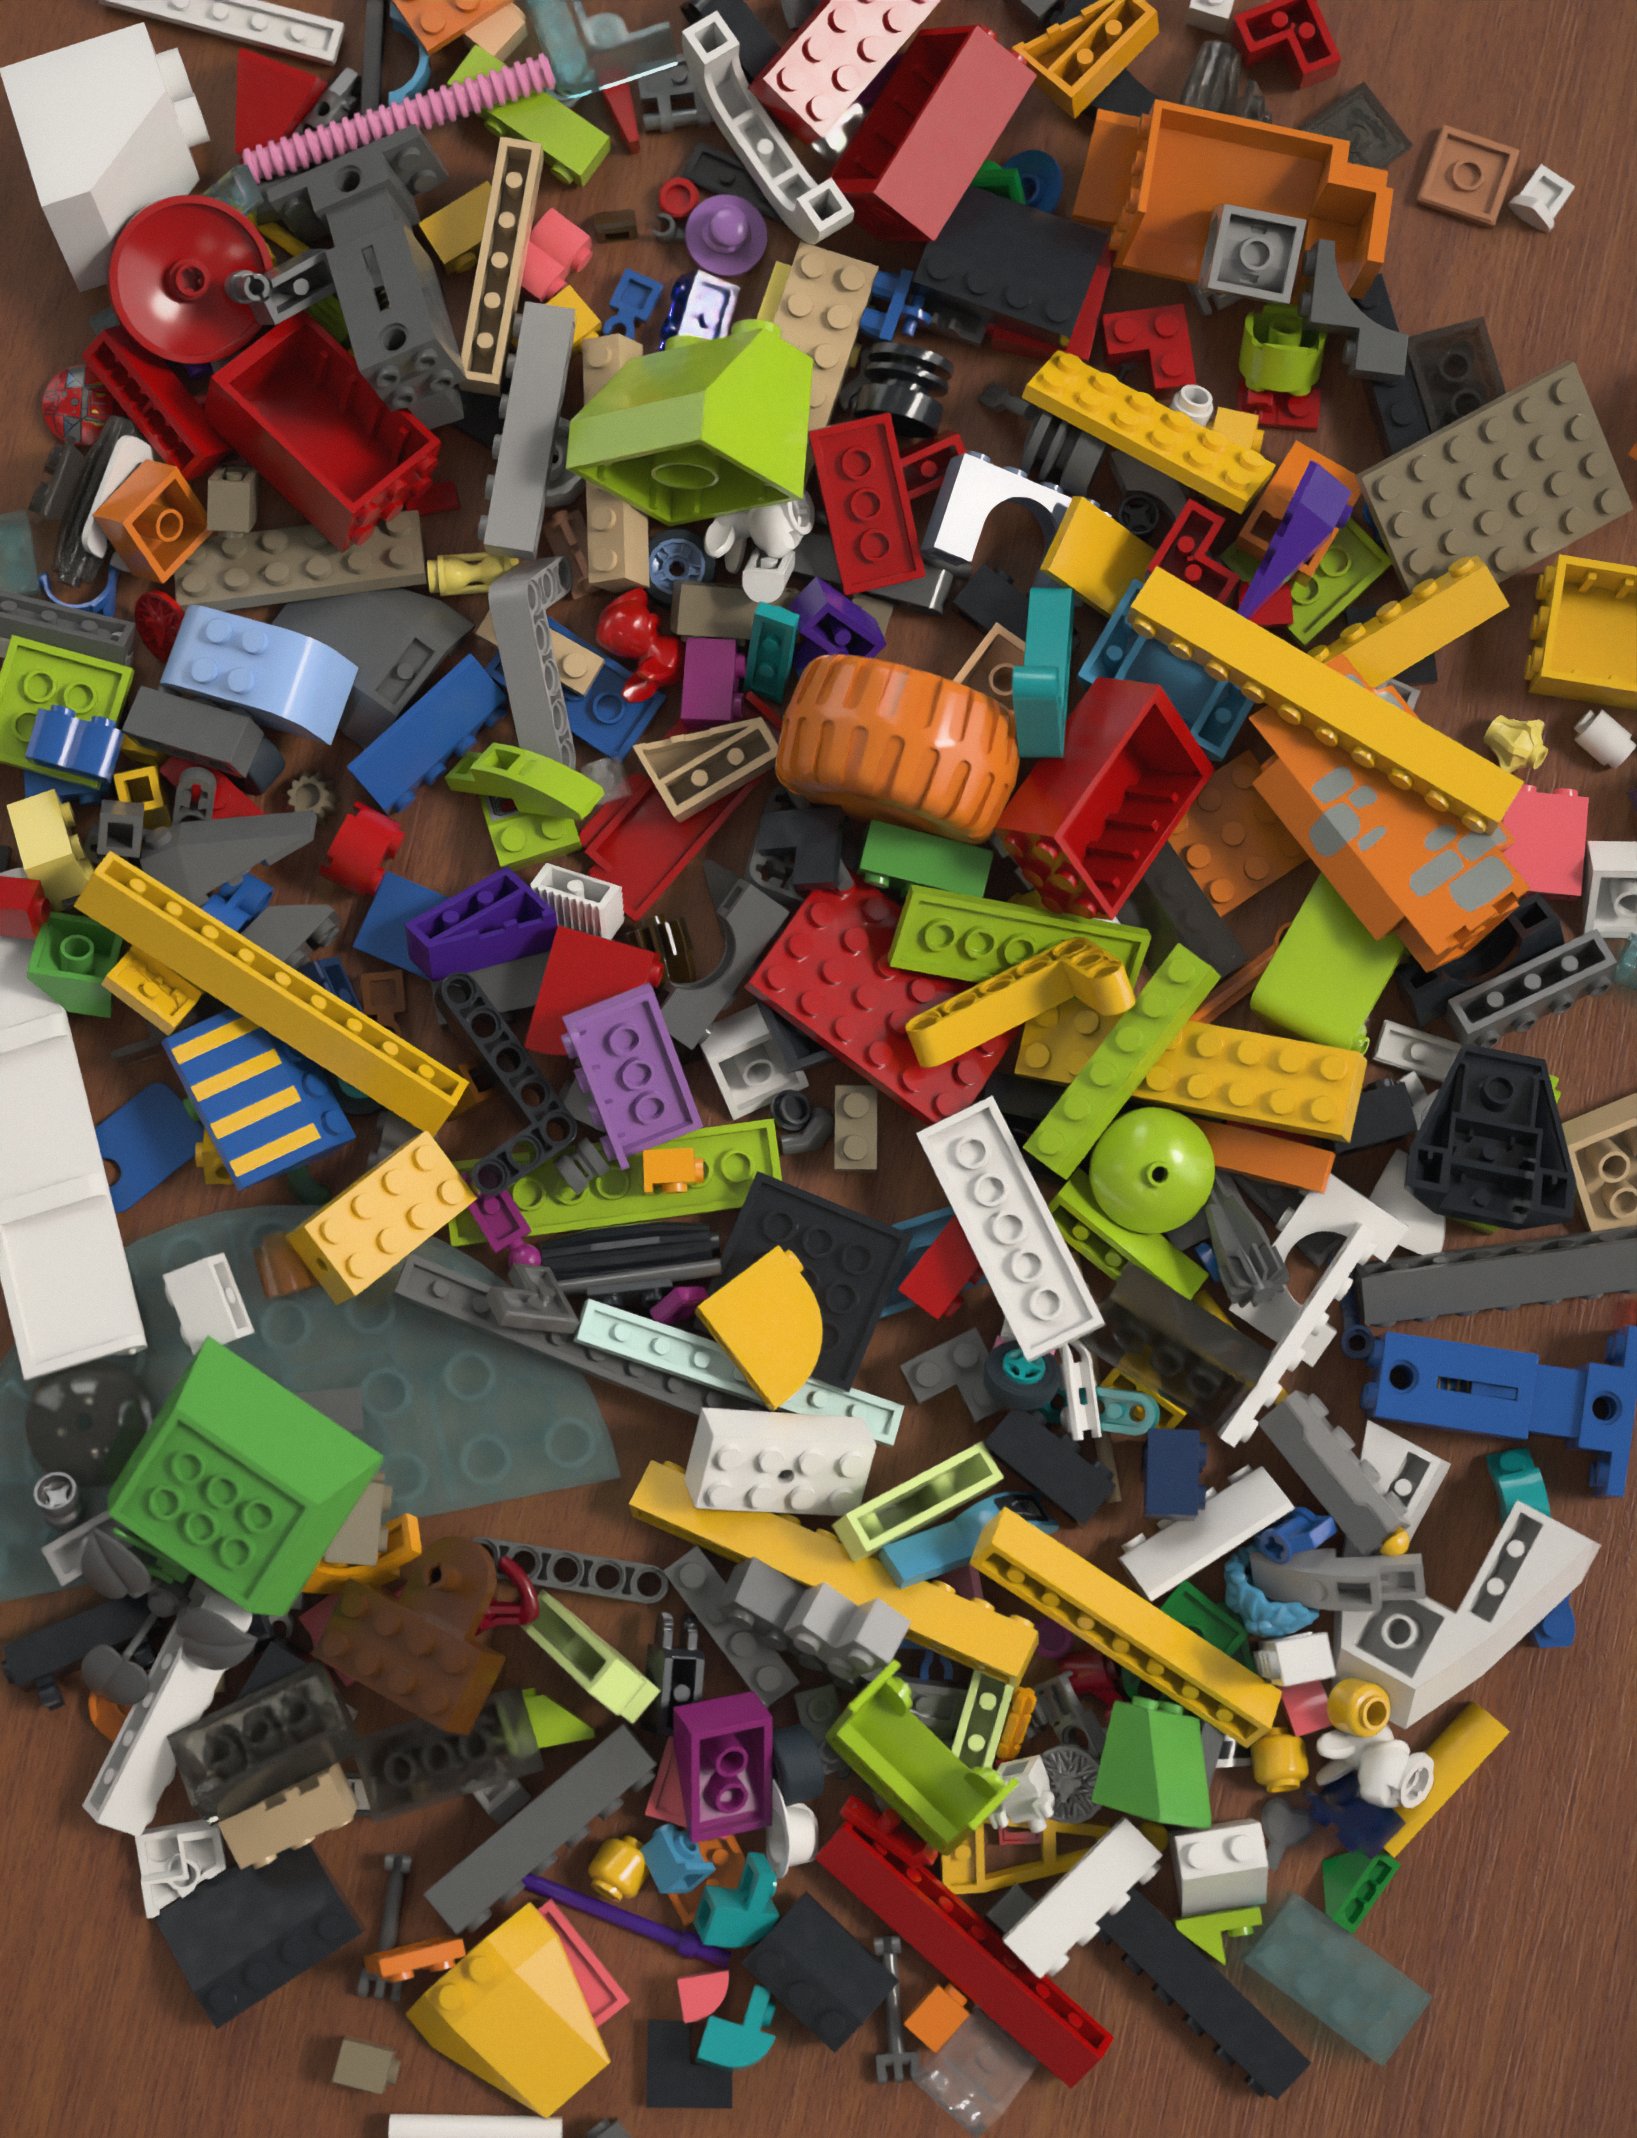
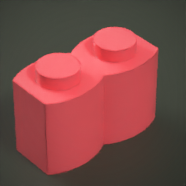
M553 208L539 220L530 234L520 293L534 303L546 304L567 287L565 279L574 270L580 272L587 265L593 254L590 250L592 247L591 237Z

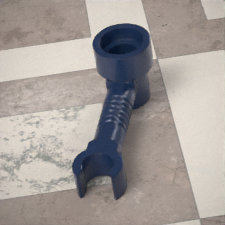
M1331 1254L1327 1260V1268L1333 1260ZM1351 1271L1348 1277L1353 1280V1275ZM1352 1282L1339 1303L1341 1305L1340 1309L1344 1326V1333L1340 1338V1349L1347 1359L1361 1361L1371 1354L1375 1338L1367 1327L1360 1325ZM1349 1341H1359L1362 1345V1350H1352L1349 1346Z

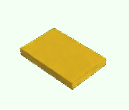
M1073 496L1039 570L1064 588H1073L1074 595L1110 620L1133 578L1144 584L1146 583L1143 580L1146 569L1157 551L1083 496Z

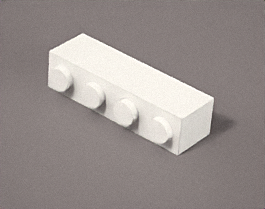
M1123 1816L1002 1937V1940L1039 1978L1046 1972L1053 1977L1069 1961L1065 1953L1076 1942L1084 1946L1099 1931L1100 1927L1096 1922L1107 1911L1112 1916L1116 1914L1131 1898L1126 1892L1137 1881L1144 1885L1158 1872L1161 1866L1157 1861L1163 1855Z

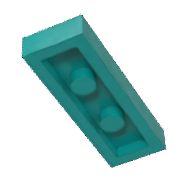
M762 601L759 602L754 613L746 665V678H744L743 685L744 691H751L755 695L782 703L788 688L799 614L790 612L780 606H773Z

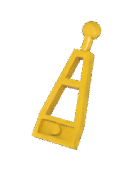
M987 1817L949 1856L940 1853L941 1882L954 1894L985 1893L1012 1886L1015 1882L1020 1884L1066 1872L1092 1847L1056 1856V1832L1095 1836L1097 1843L1111 1827L1107 1821L1088 1819L1074 1824L1061 1823L1051 1817L1047 1819L1044 1817L1047 1827L1041 1831V1860L985 1874L984 1823L991 1824L989 1817ZM1008 1818L1009 1824L1007 1826L1029 1828L1027 1821L1014 1824ZM1147 1821L1137 1828L1160 1853L1167 1847L1169 1835L1161 1823Z

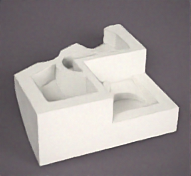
M220 1817L146 1828L141 1837L135 1836L147 1919L159 1915L160 1909L179 1896L183 1898L194 1891L195 1886L204 1879H211L226 1869L223 1834L217 1824Z

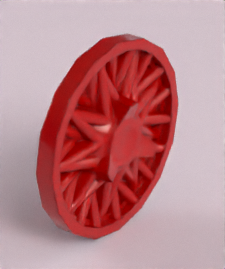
M152 590L142 594L135 603L134 617L136 627L149 651L159 660L167 663L185 612L165 592Z

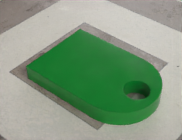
M1187 1580L1180 1582L1158 1608L1230 1657L1250 1634L1242 1625ZM1121 1665L1123 1687L1131 1700H1133V1696H1140L1138 1685L1142 1678ZM1163 1692L1153 1699L1179 1704Z

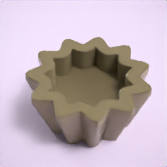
M302 771L299 780L288 779L289 790L281 794V797L287 802L283 807L284 813L313 810L317 816L316 823L322 826L327 825L328 816L338 814L334 804L340 800L341 796L333 791L335 781L324 780L323 774L320 771L313 776H310L306 771Z

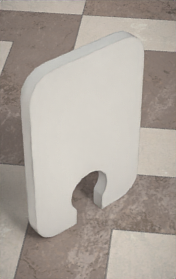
M125 435L117 441L83 529L82 545L84 549L98 558L103 559L107 548V536L92 514L146 459L166 464L152 446L137 437ZM115 551L110 565L119 570L130 572L117 551Z

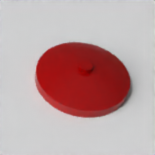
M201 195L172 196L147 205L123 226L114 241L108 258L107 291L110 304L118 322L140 347L155 356L173 362L187 364L208 363L225 358L241 349L255 336L262 324H258L249 304L235 303L228 298L224 289L227 276L236 270H248L262 275L273 269V264L263 237L252 222L240 211L211 197Z

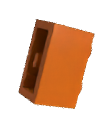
M1296 440L1239 533L1234 547L1260 562L1263 561V557L1281 524L1286 509L1310 460L1321 465L1352 492L1346 503L1351 507H1354L1362 493L1355 477L1356 474ZM1334 528L1329 540L1290 578L1291 580L1305 588L1307 587L1340 529Z

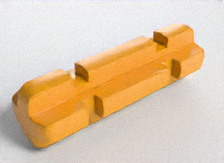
M1019 1686L1013 1690L1010 1700L1011 1704L1008 1707L996 1750V1756L999 1759H1016L1021 1749L1019 1744L1024 1740L1032 1716L1030 1713L1033 1712L1037 1702V1698L1034 1696L1035 1691L1030 1687L1023 1688Z

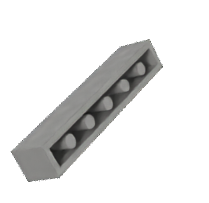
M525 301L523 314L516 313L513 338L519 339L516 354L509 353L506 366V378L512 379L509 394H502L499 407V419H505L502 435L495 434L492 447V459L498 460L495 475L488 474L485 488V499L491 500L488 516L481 515L478 528V540H484L483 545L487 554L536 561L577 322L575 309Z

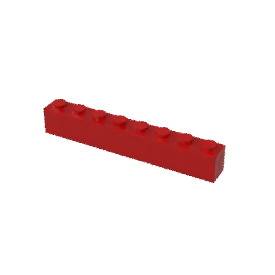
M845 1820L814 1858L824 1866L829 1874L842 1882L856 1895L861 1903L872 1909L888 1924L892 1931L902 1936L927 1962L933 1964L958 1990L964 1992L984 2010L990 2019L1003 2027L1016 2039L1021 2047L1033 2054L1049 2069L1052 2075L1063 2081L1070 2089L1102 2059L1115 2037L1046 1975L1039 1978L1002 1940V1936L927 1868L920 1866L912 1870L904 1861L848 1820Z

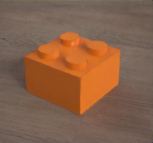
M146 459L92 514L132 575L164 584L214 531L207 530V512L176 466Z

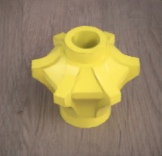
M1499 715L1487 729L1483 740L1484 744L1491 747V751L1497 756L1500 768L1509 773L1517 774L1522 768L1528 767L1537 769L1548 753V748L1543 746L1542 731L1545 723L1539 719L1524 722Z

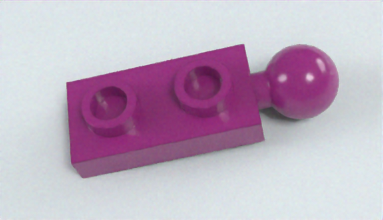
M479 1170V1183L484 1188L494 1189L497 1185L495 1175L489 1170ZM467 1172L461 1175V1177L464 1179V1181H465ZM507 1190L489 1201H479L476 1199L467 1206L495 1253L497 1254L508 1248L510 1251L508 1257L510 1269L513 1264L517 1263L541 1266L542 1257L539 1250L533 1245L525 1244L522 1238L532 1233V1230Z

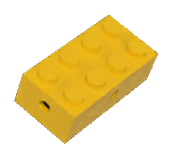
M426 1130L402 1144L285 1237L333 1302L338 1305L357 1296L474 1202L477 1197Z

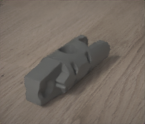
M347 67L333 84H328L327 88L324 89L293 133L298 132L299 135L305 134V129L310 128L311 131L317 130V125L322 124L325 128L330 126V121L335 120L337 124L342 122V117L347 116L349 118L359 104L358 97L362 92L361 76ZM315 162L309 163V167L316 165Z

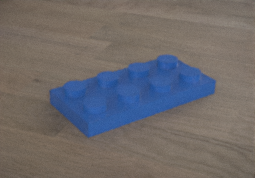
M547 616L550 629L605 660L603 667L585 697L578 695L563 685L561 686L571 734L621 767L633 750L632 745H636L667 701V696L657 690L652 697L644 702L627 703L621 697V690L626 680L633 673ZM498 650L484 670L494 682L507 690Z

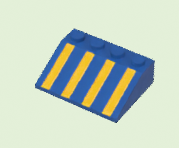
M232 1008L161 1041L238 1191L328 1158L356 1138L319 1064L307 1058L281 1039L271 1035L267 1030L242 1014L237 1013Z

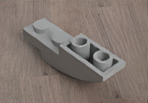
M1336 1548L1310 1549L1293 1554L1292 1559L1283 1565L1275 1564L1261 1552L1250 1553L1254 1587L1261 1590L1265 1597L1281 1602H1300L1304 1607L1360 1612L1382 1611V1601L1425 1599L1426 1589L1422 1553L1398 1556L1337 1558Z

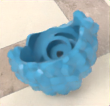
M1250 1543L1247 1547L1241 1546L1238 1548L1237 1553H1233L1230 1556V1559L1224 1565V1579L1226 1581L1225 1601L1226 1605L1234 1613L1241 1615L1246 1631L1261 1638L1283 1637L1285 1634L1294 1633L1312 1624L1319 1617L1318 1611L1320 1609L1304 1607L1300 1602L1285 1603L1265 1597L1261 1590L1254 1587L1250 1553L1260 1552L1257 1550L1255 1543Z

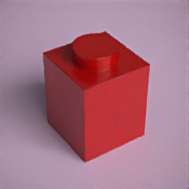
M0 876V936L36 940L42 924L46 923L49 919L51 909L50 901L48 898H45L40 880Z

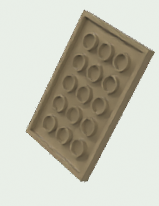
M1570 360L1564 361L1355 475L1406 597L1413 594L1412 590L1419 583L1431 578L1436 580L1449 572L1448 568L1451 564L1466 556L1472 558L1478 555L1498 584L1633 510L1576 364Z

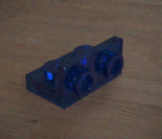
M698 269L682 274L676 279L671 289L670 299L673 303L670 314L664 319L659 331V338L662 339L659 351H665L666 341L678 335H694L708 340L725 337L740 287Z
M1352 1771L1340 1779L1327 1784L1318 1795L1309 1788L1302 1793L1312 1804L1307 1810L1308 1813L1325 1829L1330 1824L1335 1826L1339 1830L1335 1838L1348 1851L1354 1854L1359 1849L1370 1860L1406 1824L1403 1818L1392 1808H1382L1365 1801L1360 1793L1358 1777Z

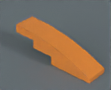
M1187 1117L1202 1130L1208 1139L1213 1152L1216 1170L1244 1175L1254 1181L1319 1194L1325 1193L1335 1153L1238 1127Z

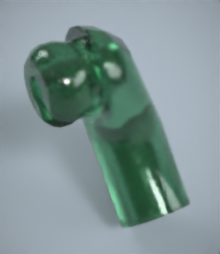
M309 1165L288 1172L289 1191L305 1207L315 1209L318 1206L323 1207L330 1202L331 1191L327 1185H319L309 1176Z

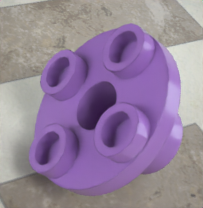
M734 195L710 197L701 202L688 219L685 229L686 251L689 257L703 271L718 277L738 278L751 270L759 262L767 244L765 221L757 208L741 197Z

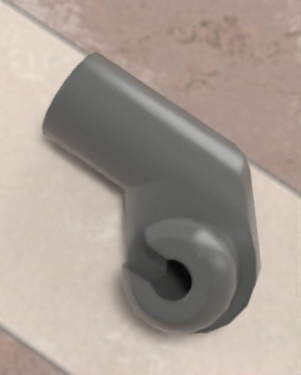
M817 1107L812 1110L811 1120L803 1132L781 1135L783 1155L820 1150L834 1132L835 1118L832 1111L827 1107Z

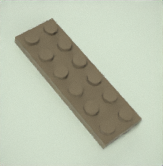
M419 511L400 512L388 523L384 520L374 527L373 534L365 543L360 546L353 544L343 553L313 524L243 533V536L239 538L221 536L206 538L174 572L176 602L184 612H186L188 605H199L219 611L427 584Z

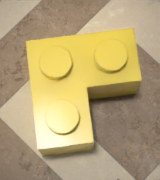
M51 789L8 804L7 809L23 867L28 878L40 880L45 898H48L50 901L51 912H60L74 907L95 868L92 861L86 858L79 835L72 834L71 827L77 826V821L70 803L62 804L55 789Z

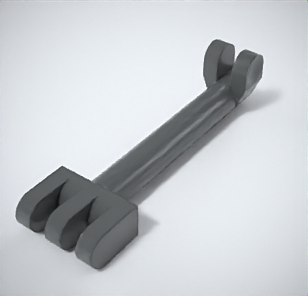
M387 1852L384 1870H388L390 1873L377 1952L392 1949L396 1946L406 1874L411 1872L412 1855L396 1852ZM363 1965L361 1967L357 1996H367L369 1980L376 1981L374 1999L383 2000L386 1983H389L388 1980H380V1976L366 1973V1968ZM404 1980L391 1983L393 1984L391 2001L400 2002Z
M900 1935L874 1937L875 1955H880V1962L899 1979L897 1953H901ZM898 1982L884 1999L888 2052L875 2053L878 2085L887 2084L886 2066H894L895 2083L904 2082L902 2065L911 2064L910 2076L912 2082L921 2081L918 2050L905 2051L900 1985Z

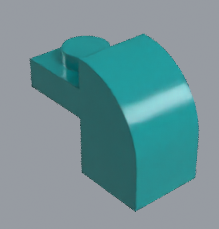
M1527 1447L1486 1456L1487 1469L1499 1500V1519L1502 1528L1517 1500L1551 1518L1548 1497L1539 1467L1535 1468Z
M748 1852L737 1889L704 1886L693 1920L704 1945L729 1948L747 1946L763 1938L774 1927L779 1914L771 1897L776 1890L777 1877L765 1854Z
M755 1984L742 2025L709 2016L695 2062L722 2071L736 2072L748 2069L761 2061L771 2048L776 2037L760 2031L761 2026L769 2028L776 2003L769 2001L771 1992L766 1987Z

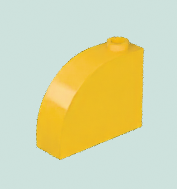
M779 1245L701 1303L694 1311L770 1412L783 1405L804 1385L817 1363L822 1344L820 1309L810 1286L800 1274L804 1268L793 1252L790 1250L784 1252Z

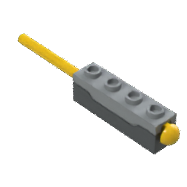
M1204 1289L1198 1292L1193 1297V1301L1255 1378L1264 1363L1207 1290ZM1282 1387L1279 1395L1273 1402L1276 1407L1259 1421V1426L1328 1513L1333 1516V1519L1362 1555L1375 1556L1379 1552L1386 1556L1404 1554L1409 1547V1536L1405 1530L1411 1526L1404 1517V1514L1408 1512L1406 1506L1392 1491L1388 1495L1377 1483L1382 1478L1381 1475L1367 1459L1360 1462L1351 1450L1355 1443L1340 1426L1335 1429L1325 1418L1329 1411L1315 1394L1312 1393L1308 1397L1307 1394L1295 1390L1291 1395H1288Z

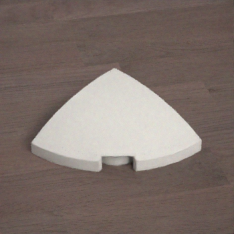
M1398 1148L1383 1171L1369 1199L1409 1226V1229L1398 1245L1421 1255L1441 1252L1445 1240L1446 1216L1434 1214L1404 1189L1408 1153Z

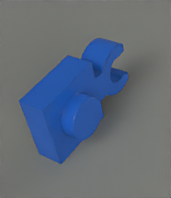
M626 268L609 302V309L618 313L606 321L603 328L604 336L611 335L615 328L622 327L627 331L625 337L634 340L635 321L647 325L664 290L663 284Z

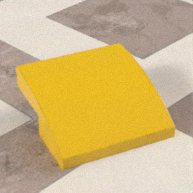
M133 944L123 958L106 975L101 984L168 1036H170L206 992Z

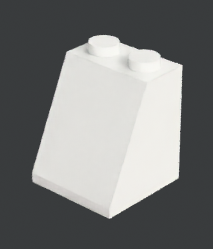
M1252 1818L1211 1824L1210 1829L1190 1827L1167 1831L1182 1917L1266 1903L1268 1862L1260 1822Z

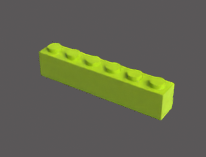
M1178 943L1137 996L1135 1004L1121 1017L1023 1148L1067 1180L1221 976L1210 965Z

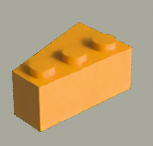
M1099 0L1082 9L1079 16L1060 26L1056 23L1046 29L1047 33L1026 44L1022 41L1011 48L1027 60L1026 66L1037 75L1032 84L1075 119L1159 34L1157 10L1145 0Z

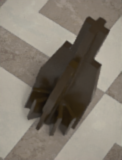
M664 914L640 920L642 928L624 933L627 944L661 954L659 963L664 964V971L658 988L652 987L655 996L658 995L667 981L675 983L696 982V970L691 952L689 951L693 949L685 917L666 921ZM673 1037L681 1065L703 1059L699 1044H696L694 1049L691 1050Z

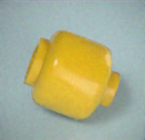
M1348 1678L1337 1683L1330 1692L1327 1701V1714L1329 1721L1336 1729L1360 1738L1373 1737L1380 1733L1388 1722L1390 1701L1388 1694L1382 1687L1358 1678Z
M1286 1727L1271 1728L1250 1747L1254 1779L1258 1784L1266 1786L1267 1792L1279 1793L1300 1788V1782L1309 1774L1305 1742L1300 1736L1295 1737V1735L1289 1734Z
M625 1835L622 1840L616 1838L605 1840L588 1867L589 1876L593 1880L591 1887L614 1902H620L622 1898L630 1899L635 1897L650 1873L640 1851L644 1845L628 1835Z

